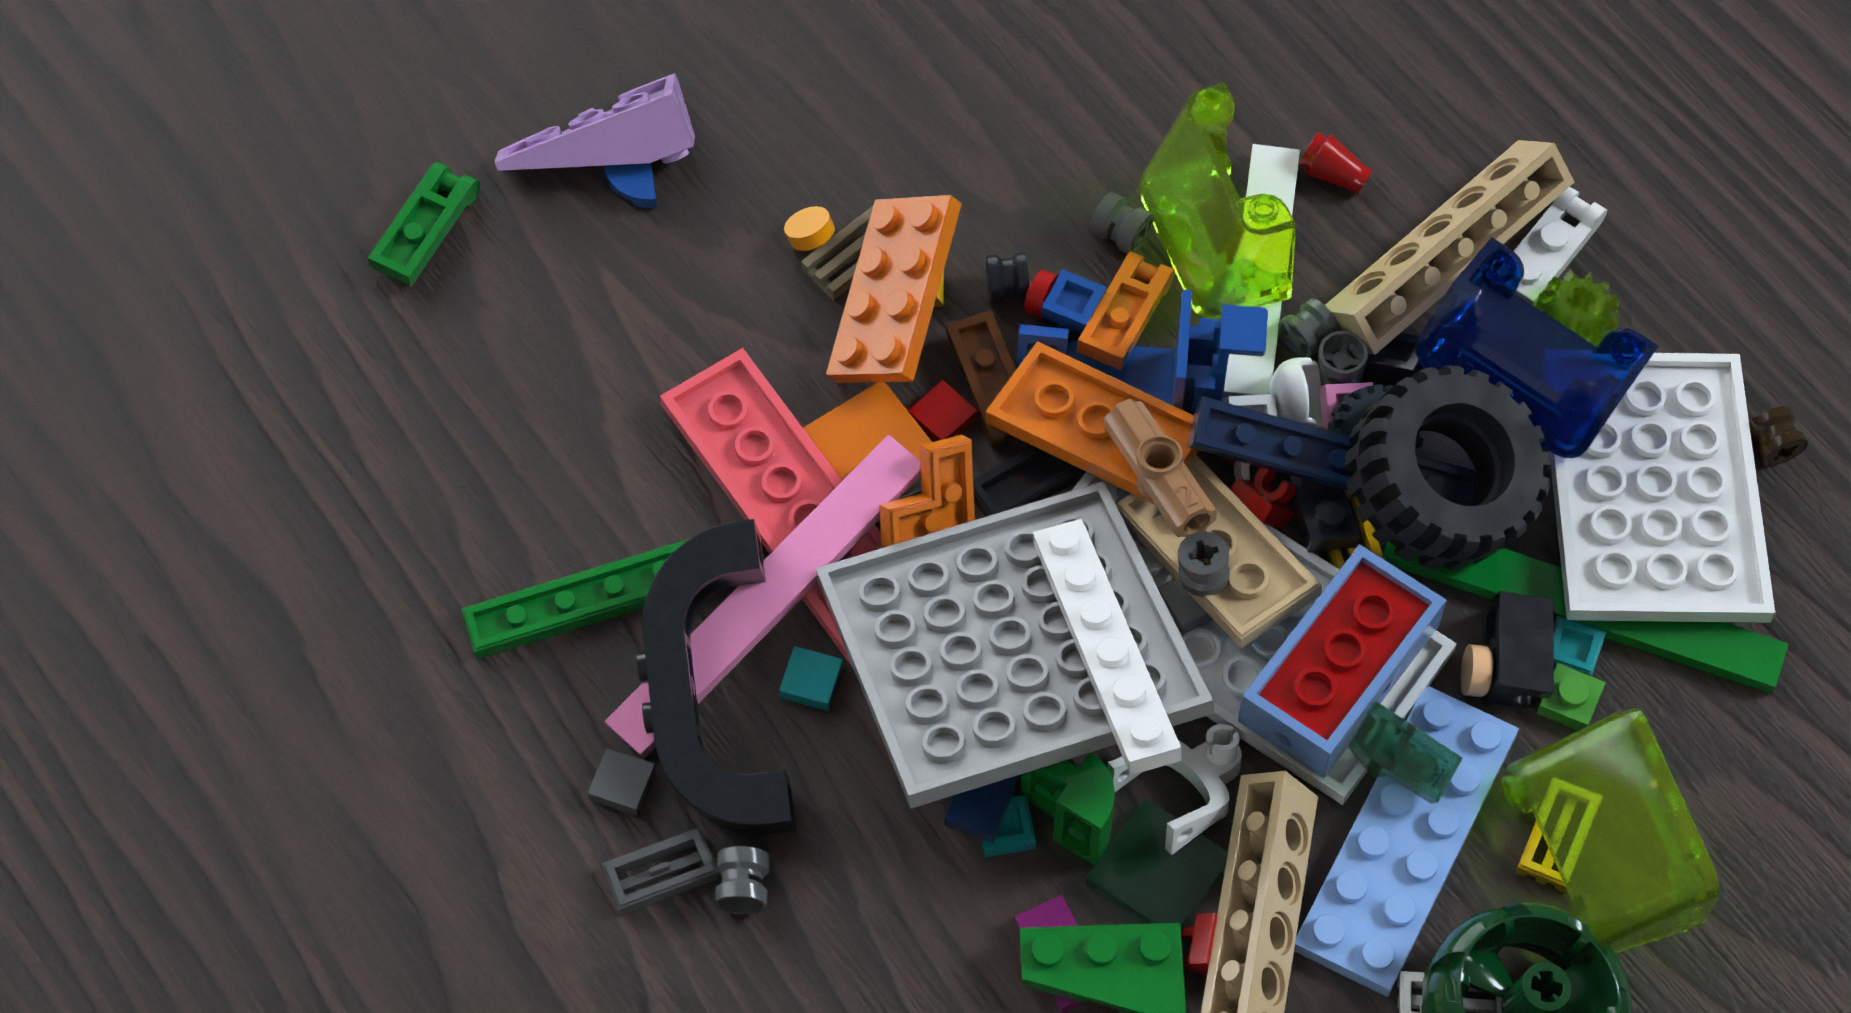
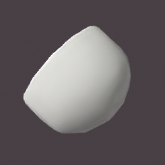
M1307 357L1291 358L1278 366L1268 386V394H1275L1277 417L1322 428L1319 390L1321 382L1319 366L1316 361H1312L1311 358Z

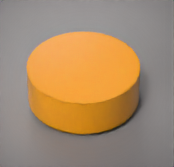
M818 206L808 207L796 212L787 220L784 226V232L790 245L800 251H809L824 245L835 231V226L829 212L825 208Z

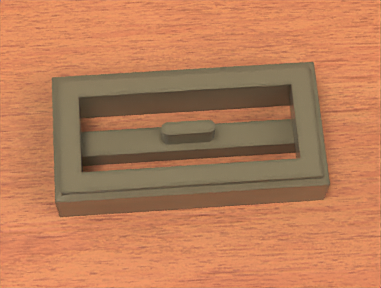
M873 206L801 261V270L833 301L851 287L857 262L832 282L828 278L859 257L865 237L864 233H866Z

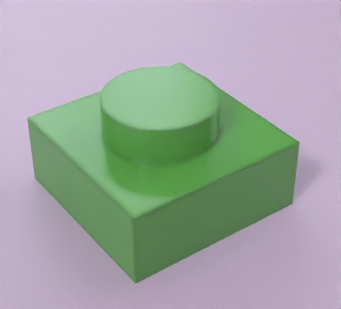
M1557 663L1554 670V693L1549 698H1542L1536 714L1585 733L1606 682Z

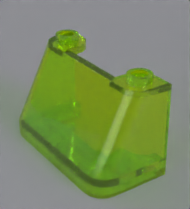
M1225 82L1202 88L1188 98L1140 179L1141 201L1145 209L1154 215L1153 226L1172 267L1175 269L1183 290H1192L1191 307L1202 317L1212 319L1221 318L1223 304L1263 307L1291 298L1296 223L1288 207L1281 199L1269 194H1256L1240 199L1229 176L1231 175V161L1226 153L1227 126L1233 120L1235 104Z
M1633 707L1614 713L1508 765L1502 778V787L1508 803L1512 807L1518 806L1525 814L1534 813L1572 900L1568 912L1588 924L1598 943H1606L1611 946L1615 953L1704 924L1719 897L1720 888L1717 873L1650 725L1639 708Z

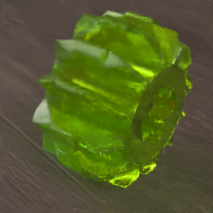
M1571 269L1565 274L1563 280L1553 276L1547 283L1546 290L1539 294L1536 302L1538 311L1535 319L1536 327L1546 329L1544 335L1546 343L1560 340L1563 352L1569 350L1571 345H1576L1581 352L1589 351L1592 344L1602 348L1607 343L1609 335L1616 330L1619 322L1617 313L1619 297L1609 295V281L1595 284L1591 271L1583 279H1578Z

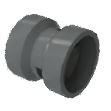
M1111 191L1104 196L1095 209L1088 226V232L1101 240L1109 238L1115 242L1118 250L1127 255L1130 251L1136 253L1152 228L1154 215L1142 207L1134 209L1128 206L1124 197Z
M1336 331L1328 334L1322 340L1317 360L1321 386L1326 384L1362 383L1364 368L1368 358V348L1364 340L1357 334L1349 331Z
M734 846L720 850L718 852L717 872L722 878L721 883L716 886L714 906L721 911L732 914L748 915L763 912L767 908L768 890L763 886V878L769 874L770 855L761 849L746 846Z

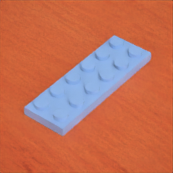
M1427 686L1415 702L1298 932L1294 952L1389 997L1399 973L1507 757L1519 728Z

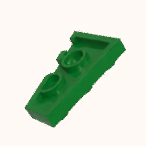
M1180 923L1020 928L1022 986L1081 1003L1086 1001L1118 1009L1120 1010L1119 1013H1186Z

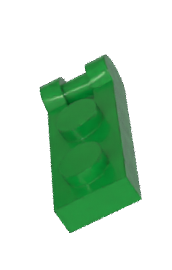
M439 162L433 163L369 255L368 262L370 268L412 287L466 206L472 205L477 198L480 190V181L468 175L459 177L452 174L450 167ZM446 191L450 194L447 198H445L441 195H438V193Z

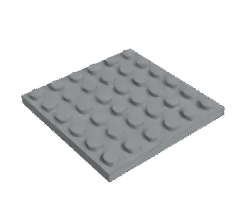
M1104 481L816 568L819 586L911 809L1117 744L1034 547L1033 532L1082 519L1172 727L1214 714V700Z

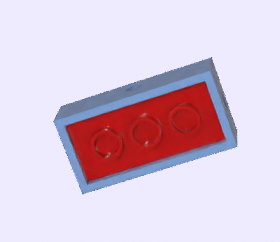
M1359 544L1242 695L1238 722L1324 779L1437 630L1447 600Z

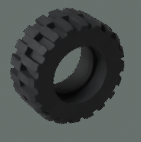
M1447 365L1439 371L1433 367L1419 370L1412 377L1404 378L1374 402L1361 415L1362 421L1354 426L1349 437L1350 445L1353 447L1345 454V469L1353 471V476L1346 481L1349 496H1357L1360 506L1355 509L1362 523L1368 520L1376 531L1372 536L1382 546L1387 542L1391 543L1396 547L1393 553L1407 562L1415 556L1418 557V564L1421 567L1437 569L1444 564V567L1453 570L1464 568L1470 563L1477 564L1487 559L1526 532V527L1536 521L1542 511L1540 501L1548 495L1550 481L1549 478L1543 477V474L1551 469L1550 456L1548 451L1542 452L1540 444L1545 441V437L1540 425L1533 426L1528 417L1532 412L1523 401L1518 404L1510 396L1513 392L1502 382L1496 385L1489 383L1490 376L1473 369L1467 375H1464L1462 367ZM1418 431H1433L1445 435L1459 444L1468 454L1478 474L1479 494L1475 506H1463L1453 503L1440 496L1427 483L1416 460L1415 442Z

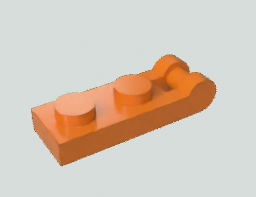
M1130 251L1080 335L1076 352L1121 370L1160 300L1168 292L1175 275V269L1164 264H1160L1159 267L1144 262V256Z

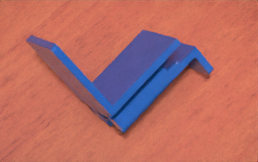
M1182 290L1175 349L1134 346L1121 370L1077 353L1078 341H1070L1068 343L1067 355L1194 415L1197 399L1204 396L1222 401L1229 354L1264 356L1268 310L1263 307L1223 304L1220 321L1219 319L1199 318V326H1191L1192 290Z

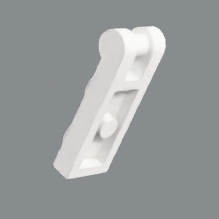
M1569 187L1553 201L1552 205L1496 272L1491 286L1532 311L1598 229L1608 210L1596 202L1592 203V205L1588 204L1578 197V191ZM1567 214L1580 221L1575 228L1563 221Z

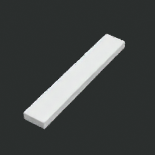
M1258 144L1252 145L1232 305L1263 307L1268 310L1266 350L1264 356L1261 357L1229 354L1223 398L1228 396L1268 394V386L1274 371L1278 323L1280 321L1300 154L1298 149Z

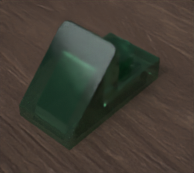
M1377 701L1372 703L1348 745V748L1370 775L1375 778L1389 776L1430 804L1439 802L1463 759Z

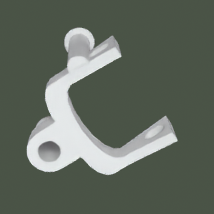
M1217 724L1212 726L1206 733V742L1192 750L1179 741L1182 761L1166 765L1188 779L1201 793L1207 805L1167 823L1165 849L1171 855L1212 824L1224 818L1228 813L1229 792L1225 784L1239 774L1242 759L1241 749L1238 746L1240 742L1239 733L1236 731L1232 734L1234 728L1230 725ZM1122 756L1108 762L1107 769L1114 782L1115 792L1141 774L1130 775Z

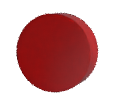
M1041 270L1035 274L1025 297L1024 310L1026 315L1042 321L1047 320L1041 317L1042 306L1058 278V274L1047 270Z

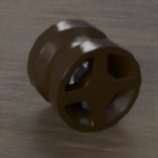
M1780 406L1769 409L1749 422L1751 440L1758 442L1760 446L1758 455L1764 466H1776L1785 463L1801 454L1809 444L1804 433L1795 429L1793 424L1796 418L1790 407Z

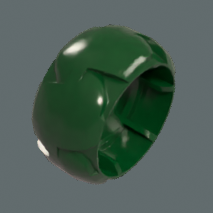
M1511 903L1502 908L1483 910L1471 916L1454 929L1436 950L1428 964L1422 981L1420 1013H1465L1463 995L1469 990V986L1501 997L1502 1013H1632V997L1627 975L1611 946L1606 943H1598L1588 924L1567 911L1544 904ZM1503 947L1520 948L1536 953L1552 963L1541 962L1534 964L1513 984L1497 954Z

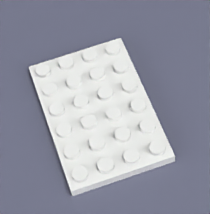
M1543 351L1540 366L1567 620L1771 623L1775 615V607L1740 354Z

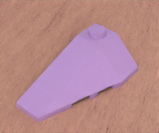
M671 74L617 96L619 102L615 103L611 110L604 112L603 109L595 110L590 108L578 114V117L568 123L569 129L561 132L559 126L549 127L499 150L495 159L498 171L645 164L659 159L662 160L663 164H668L682 159L689 154L688 148L694 146L695 134L676 74Z

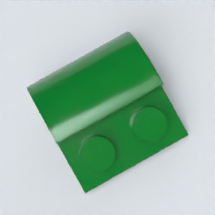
M1090 752L1079 768L1075 766L1071 758L1021 774L1020 795L1026 794L1027 801L1054 818L1053 841L1097 867L1109 846L1115 799L1114 782L1106 765L1095 754Z

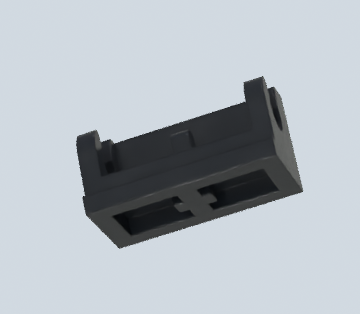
M1499 591L1482 611V646H1488L1493 657L1491 684L1487 694L1482 697V704L1533 708L1535 707V698H1549L1554 693L1553 599Z

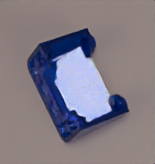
M1491 237L1448 289L1417 340L1415 346L1416 356L1425 369L1433 367L1439 371L1445 365L1460 366L1464 369V375H1467L1474 369L1489 375L1488 382L1493 385L1502 382L1513 391L1510 396L1518 404L1523 401L1532 412L1528 416L1534 427L1540 425L1545 437V441L1540 444L1542 447L1562 458L1573 459L1579 457L1590 447L1659 345L1630 328H1617L1610 331L1598 347L1594 346L1515 294L1524 277V265L1520 257L1513 250Z

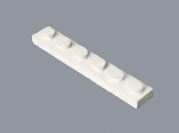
M1082 519L1033 532L1034 547L1130 775L1182 761L1180 743Z

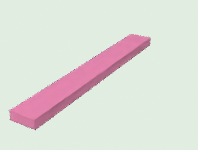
M889 434L764 560L766 582L738 586L691 633V649L698 704L818 583L816 568L838 562L880 520L879 505L900 499L921 478L920 461ZM648 683L641 684L605 720L606 725L643 760L656 747L654 733L647 734L643 722L642 703L650 702Z

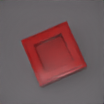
M944 380L908 410L926 435L934 442L958 436L978 419V410Z

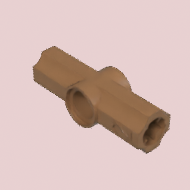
M1130 398L1116 404L1113 410L1104 417V428L1135 473L1139 493L1155 503L1177 538L1187 537L1195 532L1206 531L1208 526L1216 521L1217 512L1183 462V451L1180 444L1163 433L1142 401L1136 402Z

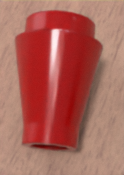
M1319 132L1313 138L1298 164L1308 170L1306 175L1349 189L1357 195L1373 171L1356 158L1332 134L1326 137Z

